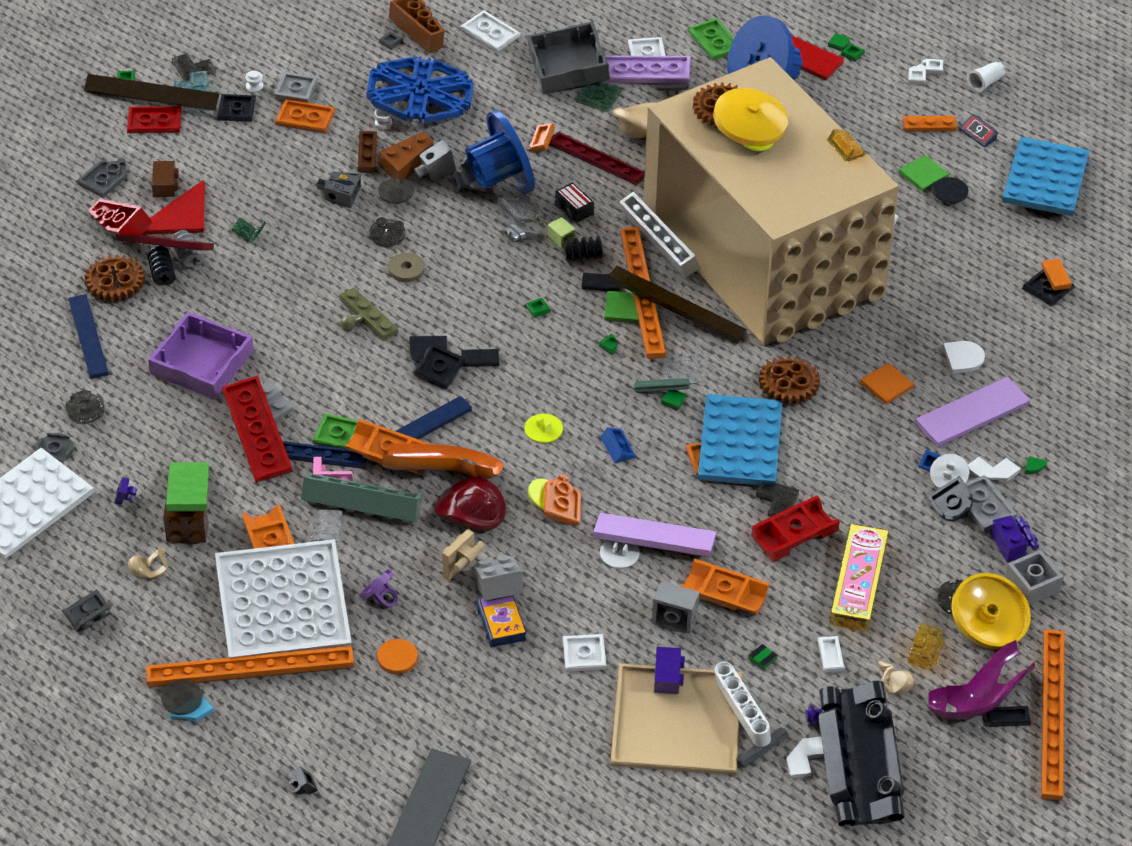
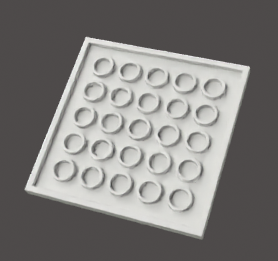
M335 539L215 553L229 658L349 647L352 645Z

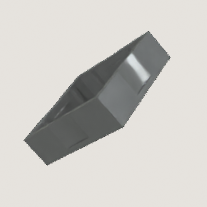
M593 21L527 36L529 52L543 94L610 80L608 62L604 50L599 44V36Z

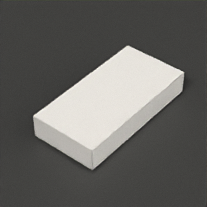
M838 636L818 637L817 641L824 673L844 671L845 667Z

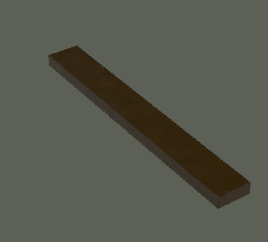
M94 74L87 75L84 87L86 92L216 111L219 94L216 92Z
M617 265L608 275L607 280L737 344L746 334V328Z

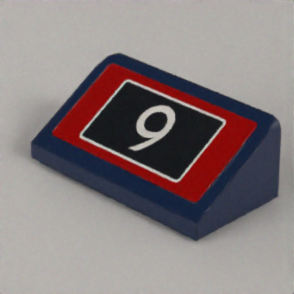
M972 114L959 128L983 147L997 140V130L975 114Z

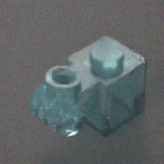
M207 71L189 73V83L182 80L174 83L175 87L210 92Z

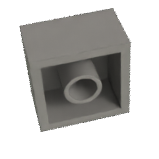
M1042 550L1008 563L1005 578L1013 582L1022 591L1029 605L1061 592L1064 577Z
M504 555L494 560L484 559L479 561V563L473 564L476 586L485 601L524 593L522 572L512 556Z
M661 581L653 598L652 623L691 634L698 617L700 592Z

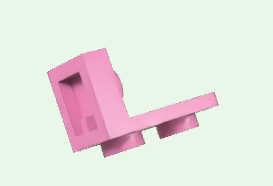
M314 457L313 474L353 481L352 471H326V465H322V457Z

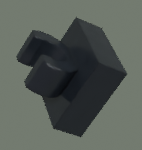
M302 767L294 770L296 778H293L290 784L293 786L298 785L293 790L295 794L301 795L305 791L312 794L318 791L311 773Z

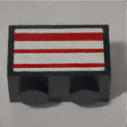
M573 182L555 191V204L557 208H562L566 212L569 219L579 222L594 214V201Z

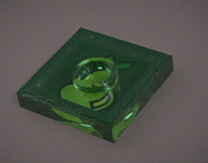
M603 82L588 84L577 98V103L609 112L622 93V88Z

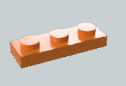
M903 116L904 132L957 130L955 116Z

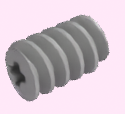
M186 230L178 231L172 236L174 239L196 241L193 234L188 233ZM174 247L182 264L187 268L199 266L205 260L201 250Z

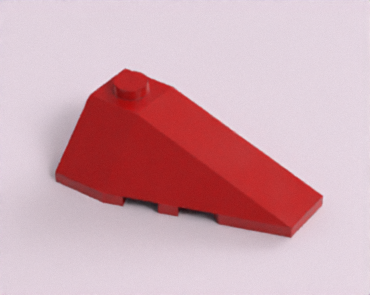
M99 199L88 210L107 231L119 235H142L153 223L140 206Z

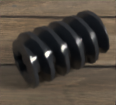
M596 236L595 241L592 237H589L588 242L585 237H582L580 242L575 237L573 243L570 238H567L565 243L566 261L569 255H571L572 260H575L576 255H578L580 260H582L583 255L586 256L587 260H589L591 254L594 259H597L598 254H600L601 258L603 257L602 241L599 236Z
M155 246L150 249L147 259L153 282L157 285H170L175 282L176 275L169 249L165 246Z

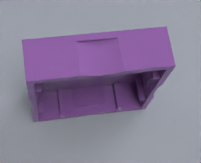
M187 312L175 326L171 335L161 343L148 359L150 374L216 399L222 391L221 387L227 385L254 351L253 337Z

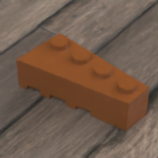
M423 0L390 1L389 19L429 53L443 48L445 31L437 19L432 17L430 9L427 10Z

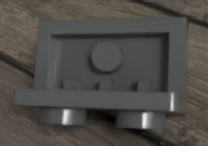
M96 589L64 609L63 614L76 631L81 628L86 630L94 624L93 621L99 618L102 620L107 617L113 605L111 602L107 603Z

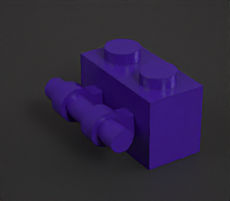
M1010 515L993 520L991 535L1006 562L1015 561L1026 556L1027 547L1029 546L1032 550L1039 548L1037 537L1031 533L1030 525L1027 521H1024L1023 517L1020 516L1014 521Z

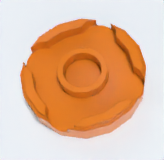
M391 639L379 647L377 652L378 663L381 669L387 673L395 675L407 673L416 666L418 652L414 644L408 640Z

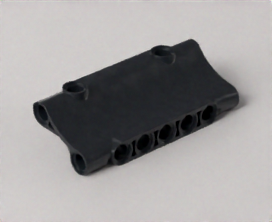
M878 680L871 681L849 689H838L833 686L820 689L819 694L823 712L819 713V723L829 794L832 803L836 806L838 825L840 827L848 824L855 826L869 822H896L902 820L905 817L902 802L904 788L892 711L887 705L884 682Z

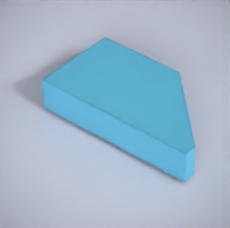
M200 695L171 712L170 718L173 720L185 719L197 722L214 712V709Z

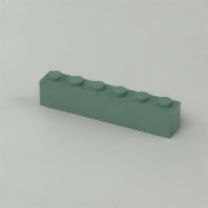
M308 473L303 480L301 500H305L311 505H318L320 503L325 504L327 508L335 509L341 507L347 512L361 511L367 516H374L376 514L388 520L397 518L401 519L403 523H413L420 516L422 495Z

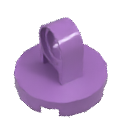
M388 568L381 576L377 577L362 590L359 596L365 601L372 595L381 606L386 608L394 606L398 601V594L387 582L394 575L393 572ZM385 593H390L393 596L391 604L383 600Z

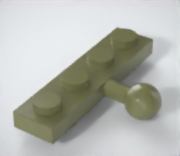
M356 288L339 294V300L356 315L354 317L345 316L341 319L340 325L343 330L350 331L355 327V324L362 321L383 341L398 333L399 329Z

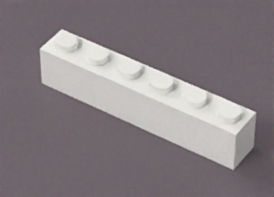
M634 192L619 202L623 214L635 227L639 228V231L684 278H687L700 268L696 256Z

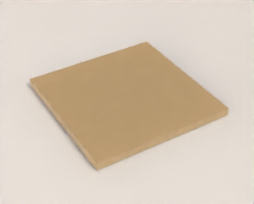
M619 663L610 766L736 775L739 720L716 684L715 670L680 668V674H684V684L679 686V694L654 693L655 666ZM737 672L740 679H742V672Z

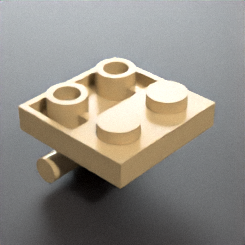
M467 529L463 534H460L442 552L443 578L448 581L463 567L470 564L485 547L482 541H479L474 546V532Z

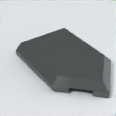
M125 158L113 162H107V160L99 161L76 181L77 184L101 197H105L127 178Z

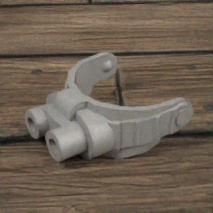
M523 216L515 217L512 224L508 225V228L504 230V234L507 237L510 236L513 242L523 239L534 240L543 236L542 231L536 233L518 228L516 224L524 219Z

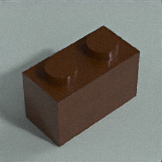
M153 161V197H175V191L179 189L178 180H176L179 179V168H175V161Z

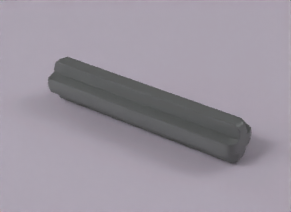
M780 727L771 734V741L768 745L764 747L753 746L737 758L738 764L743 768L750 765L788 737L787 730Z

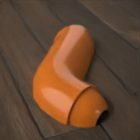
M390 443L388 455H383L382 467L396 470L454 471L471 477L490 479L496 477L501 472L503 463L495 457L464 447L439 444ZM462 459H467V460L474 461V462H476V463L479 464V465H476V464L473 465V464H471V463H469V462H467V461H465V460H462Z

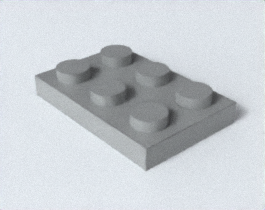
M986 475L965 483L973 496V505L968 514L983 533L992 529L994 519L1011 515L1016 520L1017 513Z

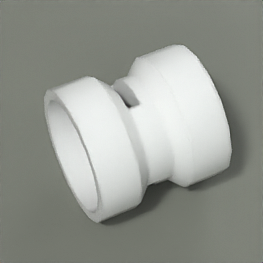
M377 108L374 112L375 126L380 130L389 129L392 126V114Z

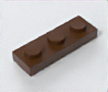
M359 131L358 172H376L377 131Z

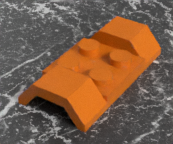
M358 419L354 434L350 442L346 443L345 449L362 454L364 458L382 464L383 455H388L390 443H430ZM407 470V471H410V472H413V473H416V474H420V471H421V470Z
M280 504L276 505L269 514L252 517L247 513L242 514L253 549L294 544Z
M694 559L690 574L685 584H681L680 587L700 592V599L733 610L738 608L758 615L766 599L770 583Z

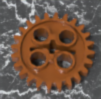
M721 82L720 86L714 83L713 87L707 85L706 89L701 88V92H696L693 100L694 114H697V119H702V123L708 122V126L714 124L717 129L718 127L713 117L715 104L722 94L737 89L738 85L731 87V83H729L727 86H724V83Z
M116 254L115 258H112L111 255L108 256V259L101 257V262L95 260V265L90 264V269H86V274H84L87 292H91L92 297L97 296V300L102 297L104 302L111 299V303L115 299L121 302V298L128 300L129 295L135 297L134 292L139 293L140 288H143V283L145 282L142 265H138L137 260L133 262L132 257L126 259L124 255L122 258H119L118 254ZM111 268L115 270L118 289L115 288Z
M780 356V360L773 358V363L767 361V366H762L758 383H760L759 388L763 389V394L768 393V399L774 397V400H781L782 405L784 402H788L789 406H791L792 402H795L796 405L799 404V401L806 403V398L812 400V395L816 396L817 391H819V372H816V367H811L810 362L805 364V359L798 361V357H795L793 360L790 356L787 359Z

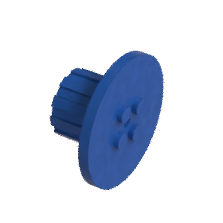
M766 15L757 16L747 21L734 37L728 54L727 71L730 74L771 57L795 80L796 78L798 79L802 66L801 52L799 48L794 47L790 31L781 20Z
M499 110L489 112L486 120L490 137L465 148L467 161L477 182L482 188L486 189L514 176L519 183L517 187L521 193L528 194L534 191L535 180L531 164L517 133L508 119Z

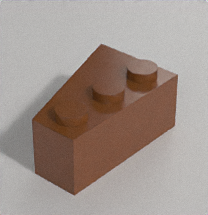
M423 131L379 151L380 167L398 185H401L408 176L410 177L413 174L414 168L422 165L420 154L433 146V140Z

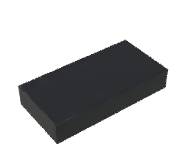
M583 272L581 289L618 292L619 285L607 280L609 274Z
M499 349L461 350V357L465 358L462 367L499 366Z
M1028 706L996 707L987 713L989 727L1031 726Z

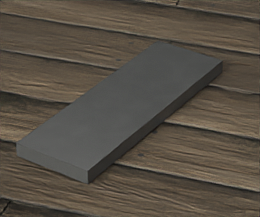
M431 748L387 846L435 845L469 769L471 759Z

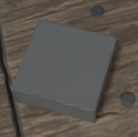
M391 31L379 39V43L390 50L403 42V38Z

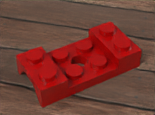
M816 495L753 525L751 536L768 557L775 562L790 555V549L817 536L823 539L838 532L840 521L838 518L832 520L822 508L819 496ZM792 524H795V525H800L801 527H799V528H794V527H792L791 525H792Z

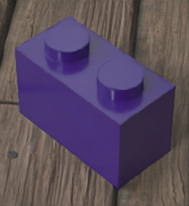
M656 647L654 693L679 694V686L684 684V674H680V668L684 669L685 656H681V648Z

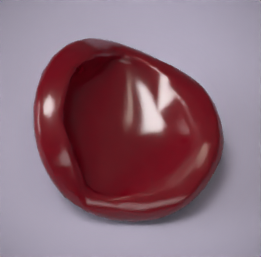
M470 477L446 490L438 498L434 511L438 516L446 520L477 530L489 531L495 529L503 522L506 515V503L499 488L491 481L480 477Z

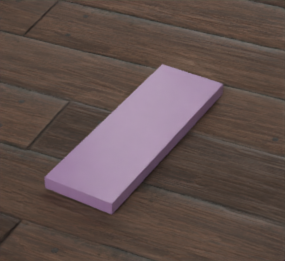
M606 56L610 80L601 81V83H690L691 56Z
M1006 377L916 418L915 423L938 447L1029 405L1030 399L1009 377Z
M600 513L593 531V538L710 557L716 532Z

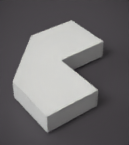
M925 59L918 66L909 68L908 83L925 84L926 73L943 74V60Z
M980 457L968 464L969 473L975 478L986 475L989 480H999V482H1008L1020 473L1021 469L1007 458L994 467Z
M821 737L802 739L786 758L790 779L811 776L812 772L808 759L824 757Z

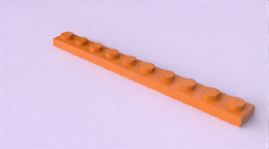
M620 228L628 271L650 281L639 228ZM633 293L646 358H665L666 352L655 303Z
M1044 629L1041 799L1062 801L1064 773L1065 631Z
M352 646L148 665L146 666L148 687L352 668L354 667Z

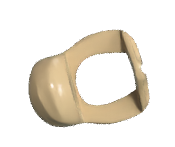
M165 548L157 549L148 559L141 556L131 557L128 561L129 571L138 578H159L168 569L167 560L163 555ZM159 557L163 566L155 572H151V563L155 558Z
M878 661L879 668L884 673L882 682H884L887 693H906L913 687L914 679L911 673L907 671H893L894 667L892 664Z

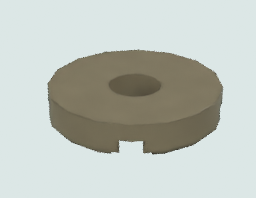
M413 253L397 254L390 259L388 271L395 280L411 282L423 275L424 261ZM408 265L411 268L403 269L402 267Z

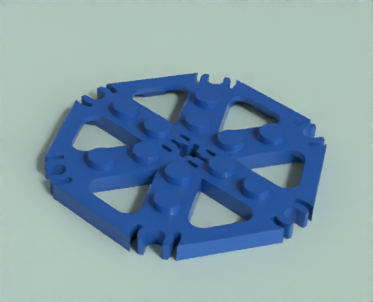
M417 56L381 62L377 64V69L373 67L370 70L366 93L367 99H371V104L374 107L407 121L408 117L409 122H412L413 119H418L419 123H422V119H424V123L460 117L464 115V110L468 112L471 107L473 80H468L469 75L466 72L433 58V62H431L430 57L424 61L422 56H419L418 60H416ZM413 68L414 75L411 77L397 69ZM433 71H440L449 75L431 79ZM377 81H383L392 85V87L375 89V84ZM464 91L465 99H460L447 92ZM409 100V106L405 112L387 105L393 102ZM427 101L446 111L435 115H428L426 112Z

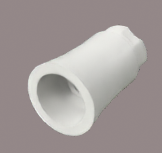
M994 62L971 70L967 74V82L970 87L980 93L1005 75L1004 66L1000 62Z

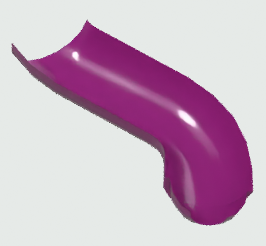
M1014 640L999 649L969 683L961 686L946 685V687L930 691L928 693L929 702L927 707L930 712L941 716L945 720L970 719L982 716L1002 703L1024 676L1035 668V662L1017 674L1008 683L996 684L1005 663L1009 659L1020 655L1017 642ZM947 703L957 708L956 712H946Z

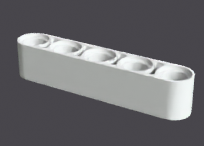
M728 662L718 663L714 669L718 688L752 742L758 747L768 745L771 741L770 726L734 667Z

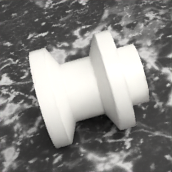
M250 71L246 74V88L249 91L255 92L263 88V83L261 82L263 76L260 72Z

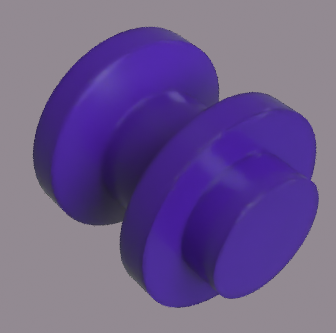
M809 705L808 710H805L807 723L811 722V726H815L816 722L819 721V713L823 712L821 708L815 709L813 705Z

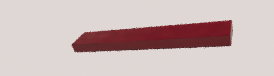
M557 132L550 140L549 145L636 186L645 177L644 171L563 133Z
M116 234L117 241L201 251L214 250V243L149 235Z

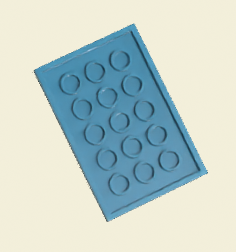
M1020 137L1002 202L1073 216L1090 150L1034 140L1029 137Z
M707 394L698 480L775 487L782 412L781 400Z

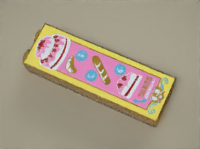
M850 523L830 612L829 625L869 632L888 543L889 530Z

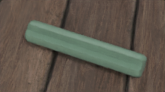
M689 378L647 380L634 383L635 392L690 388Z

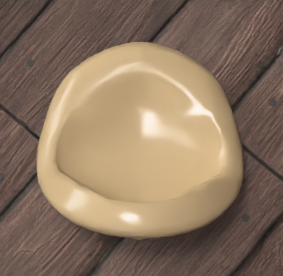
M657 102L642 103L624 109L616 108L613 109L612 115L618 118L620 128L627 136L645 138L647 137L648 107Z

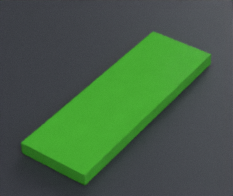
M170 462L166 511H207L209 462Z

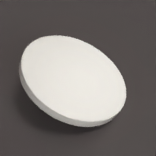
M945 454L938 457L930 469L931 480L939 488L959 475L964 483L969 478L968 464L962 457L955 454Z
M609 540L604 542L600 549L602 560L615 568H625L633 565L640 555L637 545Z

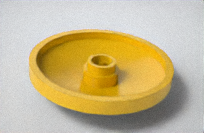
M737 88L725 92L718 98L713 112L715 124L725 136L737 143L748 146H767L777 142L785 134L788 125V114L784 106L770 94L757 89Z
M993 573L972 575L959 585L952 598V614L957 627L966 638L983 648L999 650L1014 640L1019 642L1029 628L1031 613L1026 597L1013 582Z

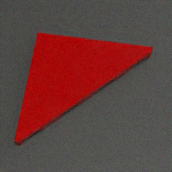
M205 180L196 184L150 217L153 223L142 235L175 234L181 230H186L188 233H204Z

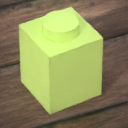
M561 217L548 224V237L560 248H563L567 238H570L572 242L574 241L575 228Z

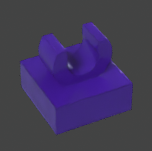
M121 478L114 504H122L124 499H134L137 488L128 486L130 479Z

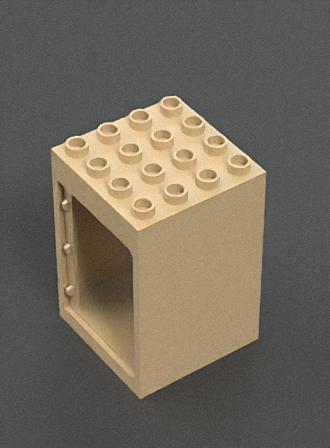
M771 57L648 107L644 203L696 256L700 267L696 272L763 346L776 340L780 343L786 342L798 330L807 326L810 329L817 328L824 322L825 318L837 313L846 315L863 301L869 299V301L875 302L883 297L887 290L886 282L890 265L891 243L894 236L893 227L897 210L899 185ZM721 82L724 83V86L731 83V87L738 85V88H751L766 92L776 98L786 109L788 114L786 132L768 150L754 151L748 149L744 145L725 136L718 128H715L714 124L708 126V122L702 123V119H697V114H694L693 100L696 92H701V88L706 89L707 85L713 87L714 83L720 86Z

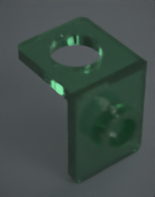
M239 218L232 231L246 241L253 243L267 222L264 221L256 229L242 218Z

